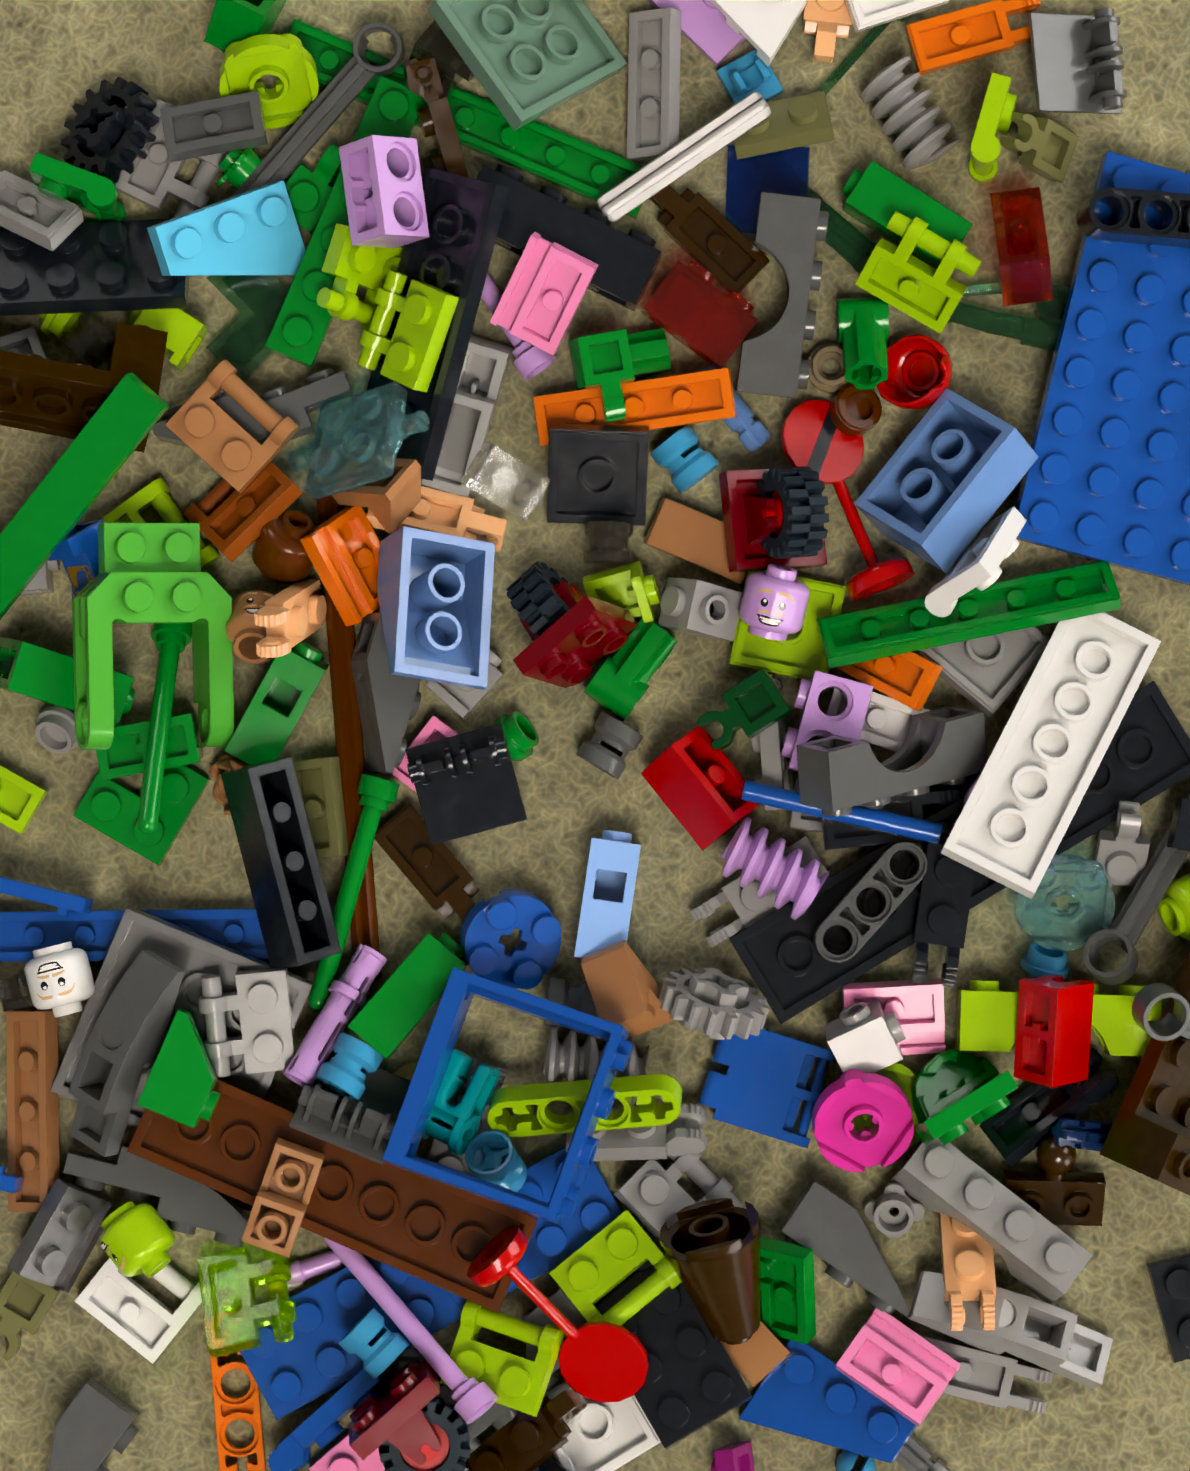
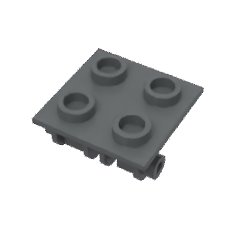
M1113 8L1095 10V16L1045 13L1028 14L1037 112L1122 114V99L1127 97V91L1123 90L1121 69L1124 68V62L1117 60V56L1123 54V47L1116 46V42L1119 41L1118 25H1120V18L1115 17Z
M334 1049L331 1055L329 1056L328 1060H326V1062H329L332 1057H335ZM378 1068L376 1072L366 1074L367 1078L364 1081L366 1090L359 1102L349 1100V1096L345 1095L343 1097L316 1079L312 1087L305 1084L289 1127L383 1165L384 1160L382 1158L411 1081Z

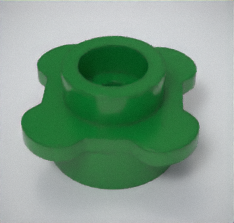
M249 147L246 150L231 151L218 165L225 172L216 183L218 187L225 180L235 189H238L263 161L252 151L254 147Z

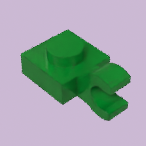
M331 144L322 155L313 173L300 164L285 184L297 224L311 235L315 231L332 191L331 186L336 181L341 170L339 148L334 144Z
M626 329L577 337L576 342L585 390L600 387L606 423L625 420L626 409L621 383L635 380Z

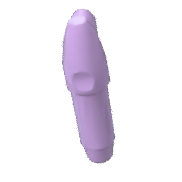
M331 1250L310 1258L286 1263L270 1272L264 1279L266 1285L270 1287L272 1295H278L303 1287L306 1279L343 1268L344 1263Z

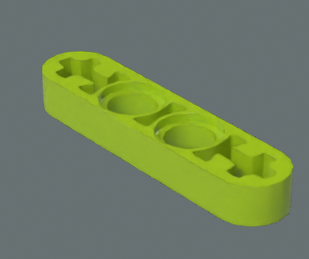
M665 1074L614 1077L610 1089L616 1091L615 1098L622 1102L623 1107L619 1110L610 1111L606 1120L599 1118L595 1131L660 1126L673 1122L681 1111L683 1090L680 1083L673 1077ZM593 1079L500 1088L494 1092L490 1099L488 1123L492 1130L503 1132L508 1137L574 1133ZM633 1096L637 1097L636 1105H639V1107H632ZM652 1096H661L663 1102L666 1103L658 1104L656 1098ZM556 1100L564 1101L573 1107V1111L566 1115H557L551 1112L547 1105ZM531 1105H538L537 1115H534V1106L531 1107ZM504 1108H512L517 1116H510L509 1111Z

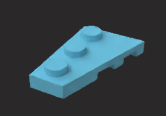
M284 180L271 182L147 228L162 276H295L306 252Z

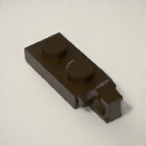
M427 54L403 62L406 87L409 91L420 96L423 101L424 107L416 109L422 133L425 138L433 137L437 151L436 154L429 156L431 167L469 178L435 58L432 54Z
M668 185L649 198L663 212L656 221L664 228V232L734 298L769 263L770 260L699 192L694 194L689 188H686L679 195Z
M409 803L376 831L374 839L436 912L439 911L445 919L456 912L464 921L469 911L475 905L471 898L480 889L473 882L474 878L444 843L431 846L424 819Z
M564 1390L552 1400H550L548 1395H544L537 1417L519 1411L511 1421L495 1431L470 1454V1457L465 1462L466 1468H469V1471H533L568 1442L566 1437L572 1431L567 1423L588 1405L575 1390Z

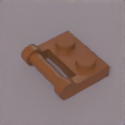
M270 461L241 494L222 479L197 505L192 502L182 513L192 523H200V531L233 562L260 536L262 527L267 522L277 519L303 492Z

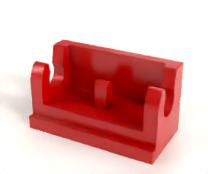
M1063 975L1020 979L1014 1077L1050 1088L1088 1080L1094 982L1085 979L1063 982Z

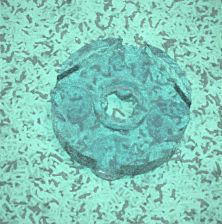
M1054 855L1032 899L1014 891L1013 895L1015 916L1022 931L1024 929L1025 932L1030 934L1033 941L1041 947L1051 950L1066 951L1085 946L1090 936L1100 929L1103 930L1109 927L1115 913V897L1112 885L1104 872L1103 866L1094 859H1087L1078 855ZM1061 895H1070L1071 898L1077 899V902L1068 903L1067 910H1058L1057 904L1052 901Z

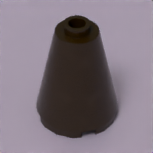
M718 1198L701 1201L676 1213L678 1221L669 1229L665 1222L661 1227L659 1239L665 1255L712 1337L729 1345H737L748 1341L760 1327L761 1224L758 1212L752 1204L745 1202V1209L734 1207L732 1198Z

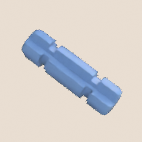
M709 365L701 371L715 370L717 368ZM733 389L737 417L723 419V421L733 433L738 431L740 434L738 439L748 451H757L768 442L770 433L760 420L754 421L753 417L755 414Z

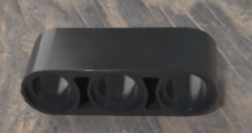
M1110 187L1103 188L1083 200L1078 207L1076 214L1077 225L1080 231L1088 238L1102 241L1190 248V194ZM1097 202L1105 203L1111 208L1114 216L1112 225L1102 224L1095 215ZM1147 206L1159 211L1162 217L1160 230L1153 229L1147 225L1144 219V211Z

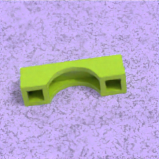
M969 980V990L957 989L955 1049L959 1051L1010 1052L1016 1040L1019 991H999V981ZM1094 984L1091 1029L1097 1036L1104 1054L1113 1056L1144 1055L1151 1036L1135 1023L1132 1016V1004L1135 996L1146 985H1119L1118 994H1099V984ZM1162 999L1151 1008L1148 1021H1158L1162 1015Z

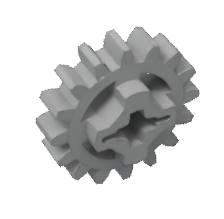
M680 968L679 973L670 971L668 977L664 978L658 1001L662 1002L660 1008L671 1012V1019L679 1020L680 1024L684 1027L694 1028L707 1035L708 1038L716 1040H731L732 1034L744 1040L748 1039L749 1034L758 1036L761 1029L763 1030L769 1011V1006L765 1005L767 999L756 995L757 989L749 987L744 980L729 977L715 968H697L696 973H692L685 968Z

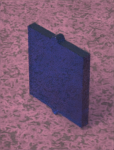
M728 145L725 218L741 233H756L761 192L808 197L810 148L797 147L737 160L735 147Z

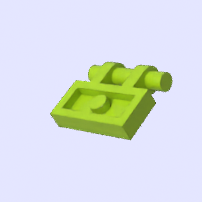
M895 211L886 228L902 237L899 246L897 247L881 238L855 285L941 334L968 288L951 278L955 268L973 278L983 260L967 252L968 246L954 239L951 243L927 229L929 223L915 217L912 220ZM916 246L942 260L937 269L912 256Z
M336 223L322 267V271L335 276L332 289L322 288L318 292L316 299L318 306L328 309L332 317L342 321L354 319L359 321L362 328L369 330L377 303L373 301L378 287H383L389 269L398 271L403 248L352 246L349 226ZM358 286L367 289L363 302L358 300L356 295Z
M389 269L383 287L377 288L373 299L377 306L369 330L363 329L359 344L363 347L357 364L371 370H376L381 353H383L386 357L380 372L381 375L413 390L427 393L459 297L425 282L413 279L405 296L402 292L408 276ZM395 312H401L394 334L390 338L388 333Z

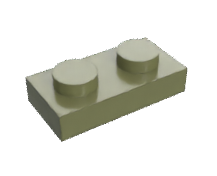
M824 90L767 102L771 115L733 142L737 160L834 140Z
M339 757L294 761L293 765L317 858L349 856Z

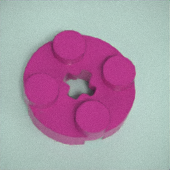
M860 1070L844 1072L839 1080L830 1084L818 1097L812 1112V1129L822 1155L836 1167L850 1172H866L865 1167L881 1164L883 1168L894 1163L907 1150L914 1134L912 1109L904 1091L895 1082L884 1076L864 1073ZM870 1114L871 1120L875 1124L871 1129L863 1126L859 1131L853 1130L854 1122L852 1119L854 1117Z

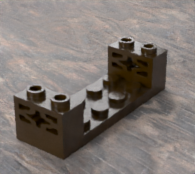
M118 322L107 371L96 369L88 364H70L45 359L37 354H19L0 350V425L75 439L122 378L131 372L159 396L168 332L155 330L146 325H129ZM149 433L134 451L144 452Z
M1190 952L1173 988L1188 1001L1189 1005ZM1173 998L1168 999L1159 1020L1164 1018L1168 1012L1173 1013ZM1179 1036L1173 1040L1159 1041L1151 1037L1100 1151V1155L1190 1195V1039Z

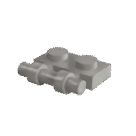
M158 99L157 106L152 113L159 117V123L150 127L149 132L156 136L154 142L145 143L143 147L148 156L145 160L137 157L133 161L134 172L132 174L122 170L115 187L117 191L161 212L169 195L179 199L181 203L173 216L175 218L203 208L208 204L210 197L207 193L218 171L224 172L218 165L224 160L228 152L195 158L201 161L190 185L177 180L186 160L170 162L166 151L160 109L174 106Z
M287 967L238 971L235 974L237 992L222 993L220 975L200 977L202 996L198 997L199 1013L205 1015L207 1040L203 1044L216 1077L230 1076L229 1056L244 1054L246 1074L285 1070L296 1054ZM239 1010L242 1036L227 1037L224 1012Z
M701 1153L699 1155L694 1154L693 1156L691 1154L687 1156H669L673 1162L665 1170L656 1160H646L614 1193L620 1202L659 1242L660 1230L663 1224L666 1222L669 1229L678 1221L676 1213L684 1207L718 1198H732L734 1207L742 1208L744 1206L731 1192L733 1186L724 1177L718 1179L699 1159L702 1156ZM684 1173L705 1193L697 1202L676 1182Z

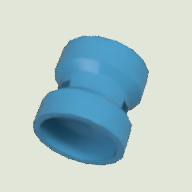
M690 425L674 433L651 453V457L658 466L667 468L672 474V484L680 494L692 488L719 465L711 452L703 451L697 444L698 435Z
M340 1033L333 1045L335 1057H332L329 1062L322 1063L315 1078L343 1097L345 1095L349 1096V1100L359 1102L366 1090L364 1083L367 1078L366 1074L376 1072L384 1057L359 1039L346 1033Z
M496 1130L485 1131L469 1142L465 1151V1161L476 1178L515 1192L522 1188L527 1178V1168L521 1156L516 1152L514 1144L506 1134Z
M373 1307L338 1344L349 1355L356 1354L363 1361V1369L373 1379H376L404 1351L409 1342L399 1332H391L384 1325V1317ZM375 1337L376 1340L370 1346L368 1343Z

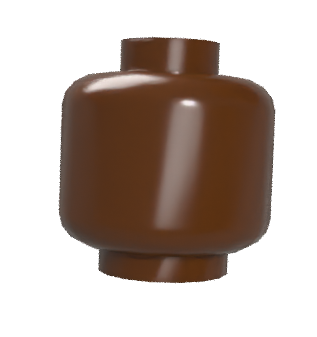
M285 510L277 519L267 522L262 527L260 536L254 541L251 555L254 564L265 578L278 584L295 583L304 580L312 572L314 566L300 539L313 533L318 526L303 512Z

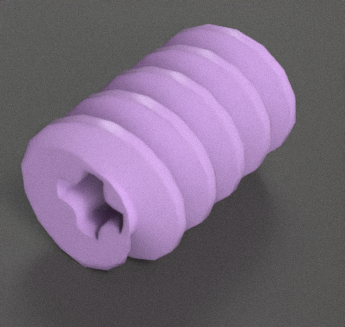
M746 816L720 859L725 860L722 875L728 878L738 869L742 870L739 886L745 888L754 880H758L759 885L756 896L762 899L772 890L776 891L773 907L780 909L787 902L792 901L791 918L796 920L811 905L831 870L820 878L817 877L820 861L817 859H813L804 867H801L803 851L799 848H796L786 857L783 856L786 842L783 838H779L767 846L769 830L765 827L759 829L752 836L749 835L752 819Z

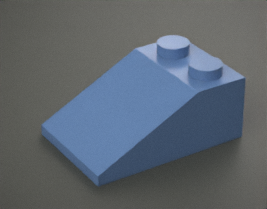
M405 526L380 541L377 593L390 674L481 690L487 688L495 543Z

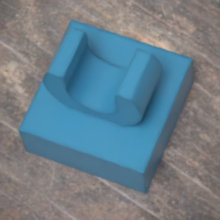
M757 49L716 71V75L733 105L753 91H758L766 102L783 93V88L771 66H767L756 55Z

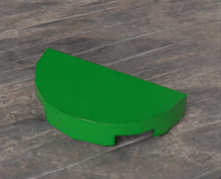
M957 1049L937 1054L917 1072L912 1086V1105L919 1123L925 1122L1000 1075L999 1071L988 1059L984 1057L978 1059L969 1053L960 1052Z

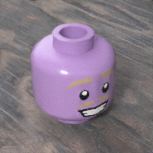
M768 564L766 572H756L748 576L739 615L742 621L749 625V633L766 639L785 641L788 634L801 630L810 590L805 583L796 579L797 570L782 565Z

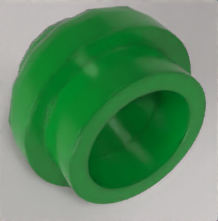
M515 711L510 715L502 714L494 720L493 725L502 723L511 760L518 762L532 755L533 747L539 743V737L532 723L522 713Z

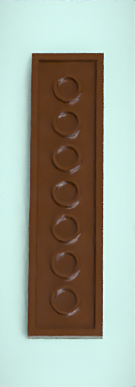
M217 1079L213 1091L221 1094L209 1122L200 1119L198 1126L195 1128H191L147 1108L145 1109L127 1152L251 1206L254 1205L278 1137L326 1154L301 1224L302 1228L497 1313L512 1280L505 1275L493 1285L479 1287L466 1276L467 1270L480 1251L498 1234L509 1227L518 1226L526 1234L529 1242L538 1218L525 1212L398 1168L384 1161L383 1165L293 1129L289 1127V1124L295 1112Z

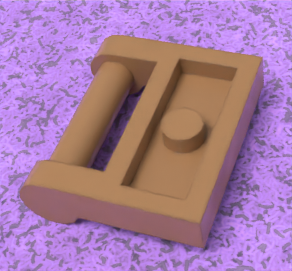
M225 359L213 369L206 381L170 418L165 426L241 494L292 439L300 426L289 416L283 418L236 375L237 369ZM221 390L225 391L271 433L262 445L212 401Z

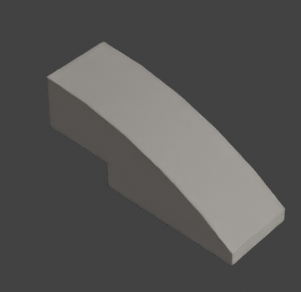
M471 335L433 481L422 479V485L469 497L513 347Z

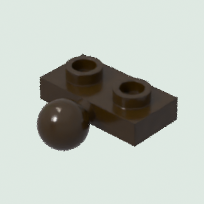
M1054 1135L1044 1138L1036 1151L1038 1164L1044 1171L1004 1170L1003 1185L1052 1224L1102 1226L1106 1185L1104 1173L1068 1172L1076 1162V1148L1069 1145L1058 1146L1054 1142Z

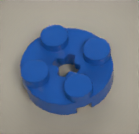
M519 889L499 891V896L492 897L486 902L482 899L475 904L463 922L460 932V944L465 960L477 976L514 989H532L541 982L542 977L551 969L558 957L561 946V924L538 896ZM514 929H519L518 936L522 939L520 944L511 950H505L504 944L499 941L502 934L510 935Z

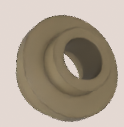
M836 343L820 345L808 358L810 360L808 379L815 388L822 392L836 393L850 384V382L845 381L842 345ZM827 360H834L840 366V373L835 377H828L822 372V364Z

